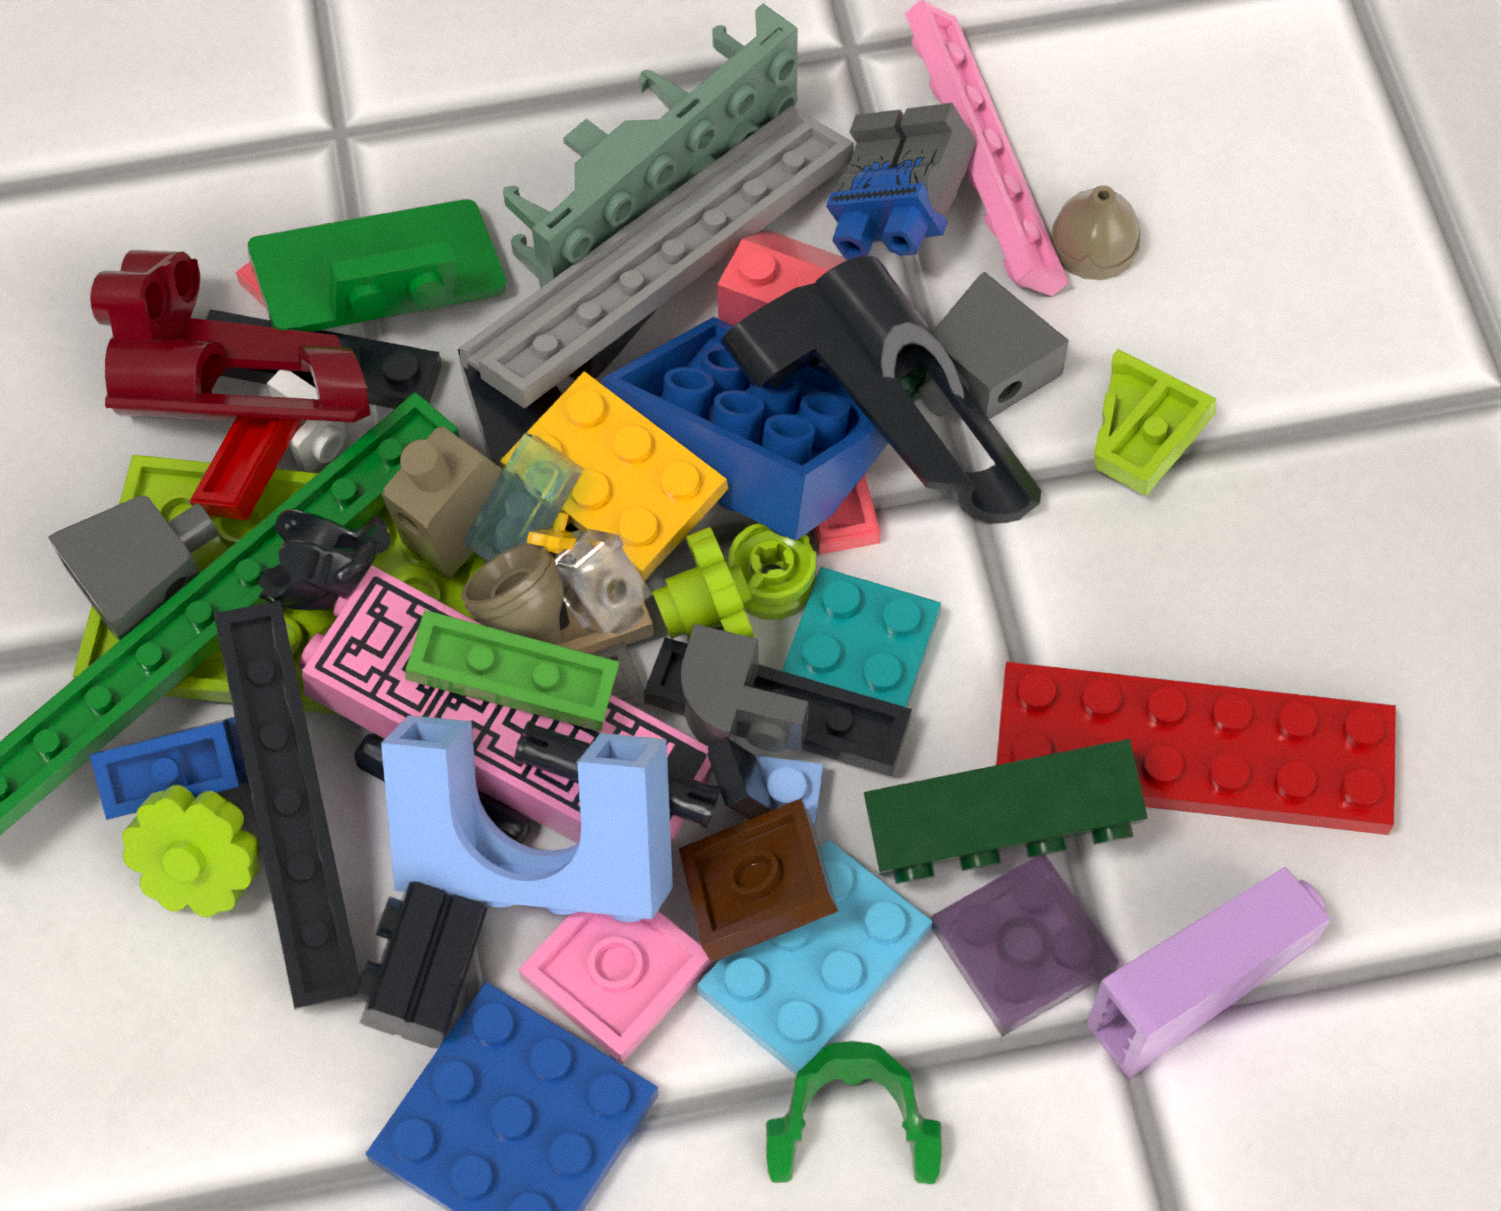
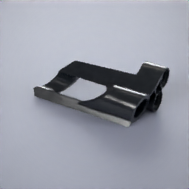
M859 256L844 261L819 277L815 283L794 288L753 312L732 327L721 339V344L753 388H760L769 383L773 388L778 387L791 375L810 364L812 368H815L818 364L822 363L926 488L948 490L962 511L972 518L988 523H1009L1020 520L1040 504L1041 489L960 381L955 365L942 344L878 258L874 256ZM922 364L995 465L978 472H964L898 381Z

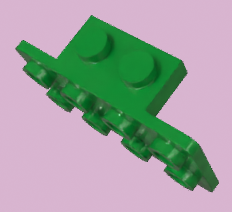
M461 199L252 237L248 241V256L272 327L280 331L289 329L313 332L502 295L506 289V276L478 205L470 199Z

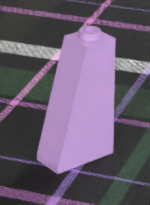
M1285 866L1104 978L1100 983L1086 1026L1128 1079H1131L1318 943L1331 920L1326 914L1323 899L1312 885L1304 880L1298 881Z

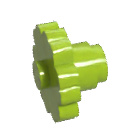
M711 527L686 536L696 567L666 578V586L652 591L670 638L673 639L686 633L688 639H690L694 624L714 629L721 627L722 631L755 638L743 603L753 599L739 564L728 568Z
M173 785L165 791L152 793L138 808L137 816L122 833V842L125 847L123 850V861L130 869L143 873L140 878V888L146 896L157 900L160 905L171 912L179 911L188 904L193 912L205 918L211 917L217 912L229 911L237 904L244 894L245 888L252 883L260 871L261 865L258 857L260 842L251 833L243 831V813L227 798L213 791H205L195 799L192 793L185 787Z

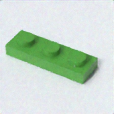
M424 610L406 667L405 680L601 732L620 662Z

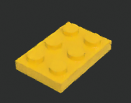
M585 371L500 460L506 472L522 482L530 492L553 510L569 514L568 521L644 581L728 490L727 479Z

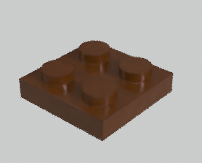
M802 798L679 848L701 946L712 963L838 912L812 818Z

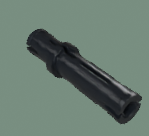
M528 721L522 732L525 738L524 740L519 739L514 762L518 764L523 763L579 782L577 762L591 744L537 726L534 722ZM668 771L670 814L701 824V827L707 828L721 787L717 785L712 786Z

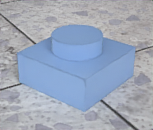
M758 756V765L774 808L776 809L802 798L811 815L814 829H816L823 764Z

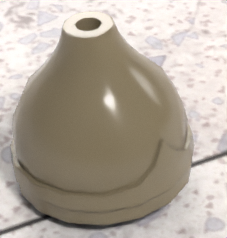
M1101 185L1081 191L1065 202L1053 223L1051 241L1062 267L1069 273L1083 279L1104 280L1118 276L1132 264L1140 245L1139 220L1131 204L1122 195L1114 192L1111 187Z
M523 543L503 551L478 569L464 586L461 598L465 603V607L483 626L558 645L562 640L560 611L564 598L563 580L553 556L544 546Z

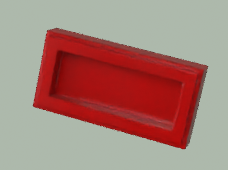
M237 416L189 503L192 506L199 503L209 516L248 520L302 420Z

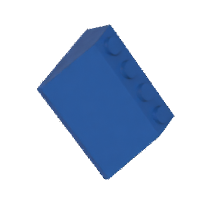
M715 317L706 320L602 378L601 384L727 479L728 490L717 501L720 506L727 510L737 511L767 526L775 534L789 537L795 541L834 514L889 444L829 371L819 364L815 368H812L810 364L791 375L778 387L773 388L769 383L760 388H753L721 344L723 336L734 326Z

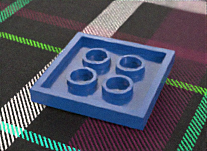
M485 981L365 1155L371 1163L446 1211H584L659 1096L658 1086Z

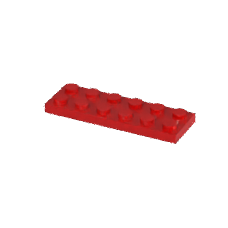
M1006 662L995 765L1130 738L1145 807L1389 835L1394 826L1396 705Z

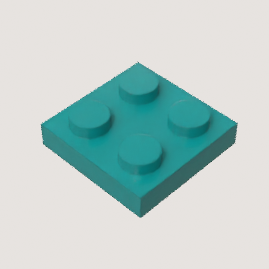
M820 567L782 671L908 708L940 616L941 602Z

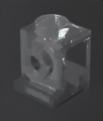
M588 529L576 539L575 547L572 551L563 550L554 558L556 567L563 580L564 602L583 629L605 635L610 631L612 634H621L634 627L644 615L640 605L653 594L622 549L625 544L618 534ZM611 582L613 587L607 592V586Z

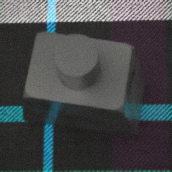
M985 271L977 277L932 331L955 365L960 381L988 418L994 417L1057 379L1063 373L1069 340ZM932 377L919 387L918 393L922 402L934 414L943 416L953 407Z
M137 496L48 536L68 574L119 642L200 573L191 552L217 537L219 533L211 518L199 503L167 522L149 497Z

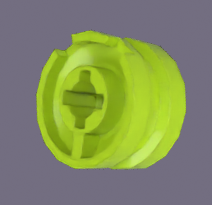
M761 523L750 525L737 535L729 549L728 568L739 564L753 600L743 603L745 612L763 620H782L799 613L806 606L816 580V552L811 547L809 537L805 534L795 541L789 537L775 534ZM770 564L778 565L783 569L769 570L767 574L762 573V569Z

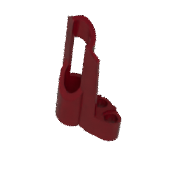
M130 250L122 261L120 271H102L98 273L93 281L90 295L93 316L99 324L111 326L113 334L107 345L105 355V382L107 390L105 407L113 409L119 416L200 421H222L236 416L354 423L371 415L367 386L359 361L350 348L341 346L337 335L289 329L280 331L273 327L191 318L200 288V269L197 259L190 258L184 251ZM229 367L310 371L314 379L318 399L212 393V389L219 377Z

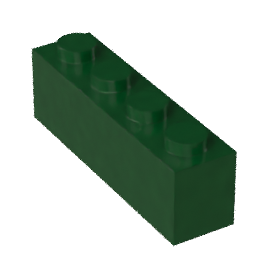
M1130 738L864 792L879 874L894 873L896 884L935 877L934 864L960 860L962 871L1001 864L999 851L1026 846L1028 858L1068 850L1065 838L1092 833L1094 845L1134 837L1132 825L1142 823L1148 819Z

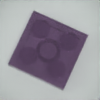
M1046 855L1030 859L930 917L933 921L932 931L1002 1037L1116 971L1119 964L1110 947Z

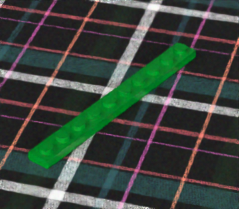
M414 392L0 741V836L90 759V754L99 752L220 648L214 613L268 603L258 597L263 588L257 584V581L265 570L280 564L278 552L285 541L277 533L275 522L281 512L287 509H296L324 517L350 529L360 527L386 506L382 497L383 490L402 468L400 457L404 448L413 441L426 440L436 428L441 426L460 438L458 428Z

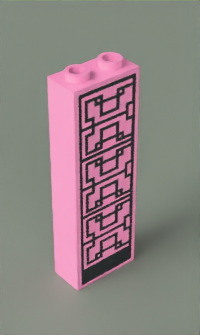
M374 566L370 567L360 584L356 586L346 599L339 597L333 612L337 619L325 636L317 633L312 637L299 661V668L303 669L302 676L305 696L384 739L408 715L472 721L477 789L577 844L580 843L581 837L579 782L523 763L518 764L514 762L519 739L524 740L525 736L522 735V732L528 721L534 722L537 726L590 744L594 742L600 733L666 739L668 771L703 783L708 781L712 773V767L707 756L708 746L612 694L600 732L405 680L406 667L424 610L476 624L480 623ZM670 814L671 844L685 819Z

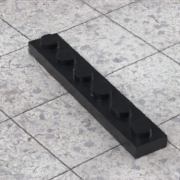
M281 600L214 613L294 1011L354 998L360 977Z

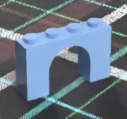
M408 715L381 743L394 891L405 892L410 881H418L444 890L449 895L456 894L472 900H481L491 907H509L517 904L543 907L554 914L560 915L588 912L611 915L612 918L618 921L635 922L643 919L652 920L672 890L666 739L605 733L598 735L577 762L581 814L580 843L560 850H541L523 845L504 834L491 821L481 804L477 792L472 721Z

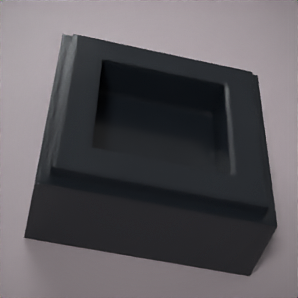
M725 738L707 748V756L717 784L721 787L720 792L725 806L747 819H752L775 809L754 754L729 738Z

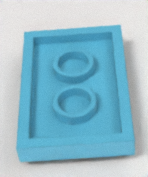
M829 839L820 849L838 912L720 959L697 984V992L703 999L795 1075L825 1046L836 1041L929 934L933 923L931 919Z

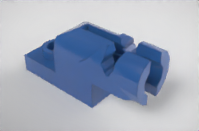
M234 716L89 755L106 820L137 813L138 808L149 795L154 792L165 791L173 785L185 787L196 798L205 791L220 792L239 787L243 783L248 782Z

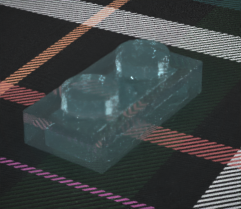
M524 433L464 539L463 544L488 562L499 553L516 545L526 543L529 531L549 530L584 468L539 436Z

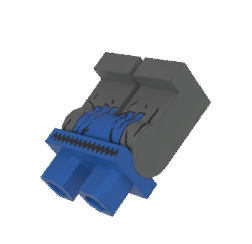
M953 103L906 108L905 114L898 109L855 115L849 133L855 140L856 146L847 172L839 177L836 190L831 192L826 204L827 209L837 222L832 241L845 259L850 260L859 256H867L870 253L873 242L881 241L889 252L895 253L898 256L917 255L924 237L943 236L948 223L944 214L949 212L977 144Z

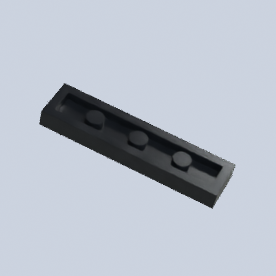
M213 309L209 310L206 320L272 327L270 320ZM325 330L313 331L314 333L337 335L341 346L350 348L354 352L364 375L369 404L395 409L414 392L430 403L442 367L439 352ZM229 367L221 376L267 385V382L279 370ZM291 371L316 388L310 371Z
M667 637L664 638L644 690L645 704L685 715L681 685V666L687 643ZM759 665L753 688L809 701L808 731L802 750L888 776L893 775L911 720L912 709Z

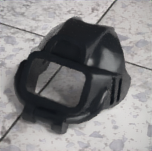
M296 509L284 510L278 515L275 522L277 533L285 541L278 552L280 564L265 570L257 584L263 588V591L258 597L268 603L281 600L282 608L328 610L339 597L346 599L352 593L372 565L376 553H382L388 549L390 535L385 520L379 516H374L368 525L350 529L309 512Z

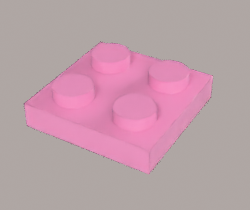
M657 911L652 920L643 919L635 922L618 921L612 918L611 915L577 912L570 914L518 971L521 980L623 1064L709 968L712 962L698 942L659 911Z

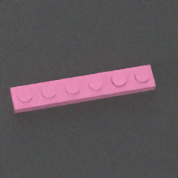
M920 0L905 13L914 35L912 45L918 55L925 61L932 78L929 81V86L935 97L942 104H954L977 142L966 169V176L971 185L979 192L986 209L984 214L985 222L990 231L998 238L1005 255L1003 261L1005 271L1018 286L1022 288L1028 287L1052 297L1068 285L1069 281L959 22L955 16Z

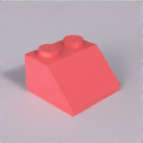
M767 229L743 238L717 284L718 319L735 326L753 312L788 291L815 283L819 277L831 268L847 261V259Z

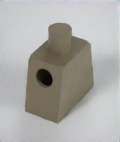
M441 426L436 428L426 440L413 441L404 448L400 457L402 468L384 487L382 497L403 544L450 580L528 488L451 431Z

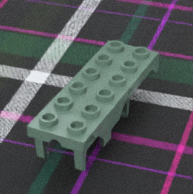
M764 3L755 10L756 37L745 46L727 34L726 26H715L712 30V46L717 52L726 57L728 61L690 93L652 70L642 71L639 76L640 92L643 93L649 88L669 111L660 119L625 120L610 134H606L586 118L563 137L564 144L580 155L581 158L574 163L575 190L551 212L520 197L519 187H504L505 206L532 230L534 249L526 246V235H514L511 239L513 255L539 279L540 288L790 106L795 108L798 100V28Z

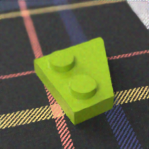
M1117 349L1112 356L1111 379L1108 393L1105 394L1102 410L1103 422L1101 429L1098 431L1095 447V469L1147 496L1215 416L1216 398Z

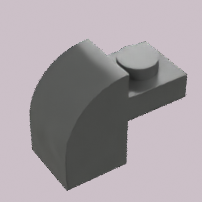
M694 624L681 666V685L685 718L696 739L710 747L725 738H729L736 743L737 738L742 737L746 738L753 746L762 750L780 752L787 748L802 752L808 731L809 701L753 688L759 668L758 639Z

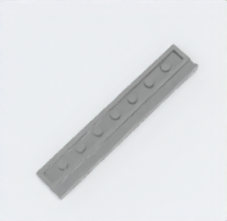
M790 106L459 347L461 365L466 369L471 367L477 369L482 380L525 409L734 251L743 238L759 232L849 164L853 155L854 142L811 117L806 121L797 117V109Z

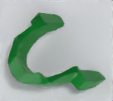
M847 1041L825 1046L797 1072L788 1113L782 1118L769 1119L766 1122V1159L769 1177L774 1183L789 1182L793 1175L797 1141H802V1129L806 1125L803 1117L809 1102L821 1086L834 1079H841L847 1085H858L865 1079H871L887 1089L897 1102L904 1118L902 1127L906 1132V1142L910 1143L914 1180L918 1183L934 1184L939 1176L942 1157L941 1123L936 1120L925 1119L919 1113L910 1072L879 1045L868 1042Z

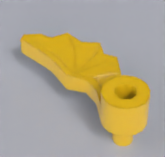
M557 511L553 527L545 526L544 529L539 531H529L526 543L544 546L552 553L567 555L568 550L572 551L574 549L577 539L572 536V532L565 530L569 514Z

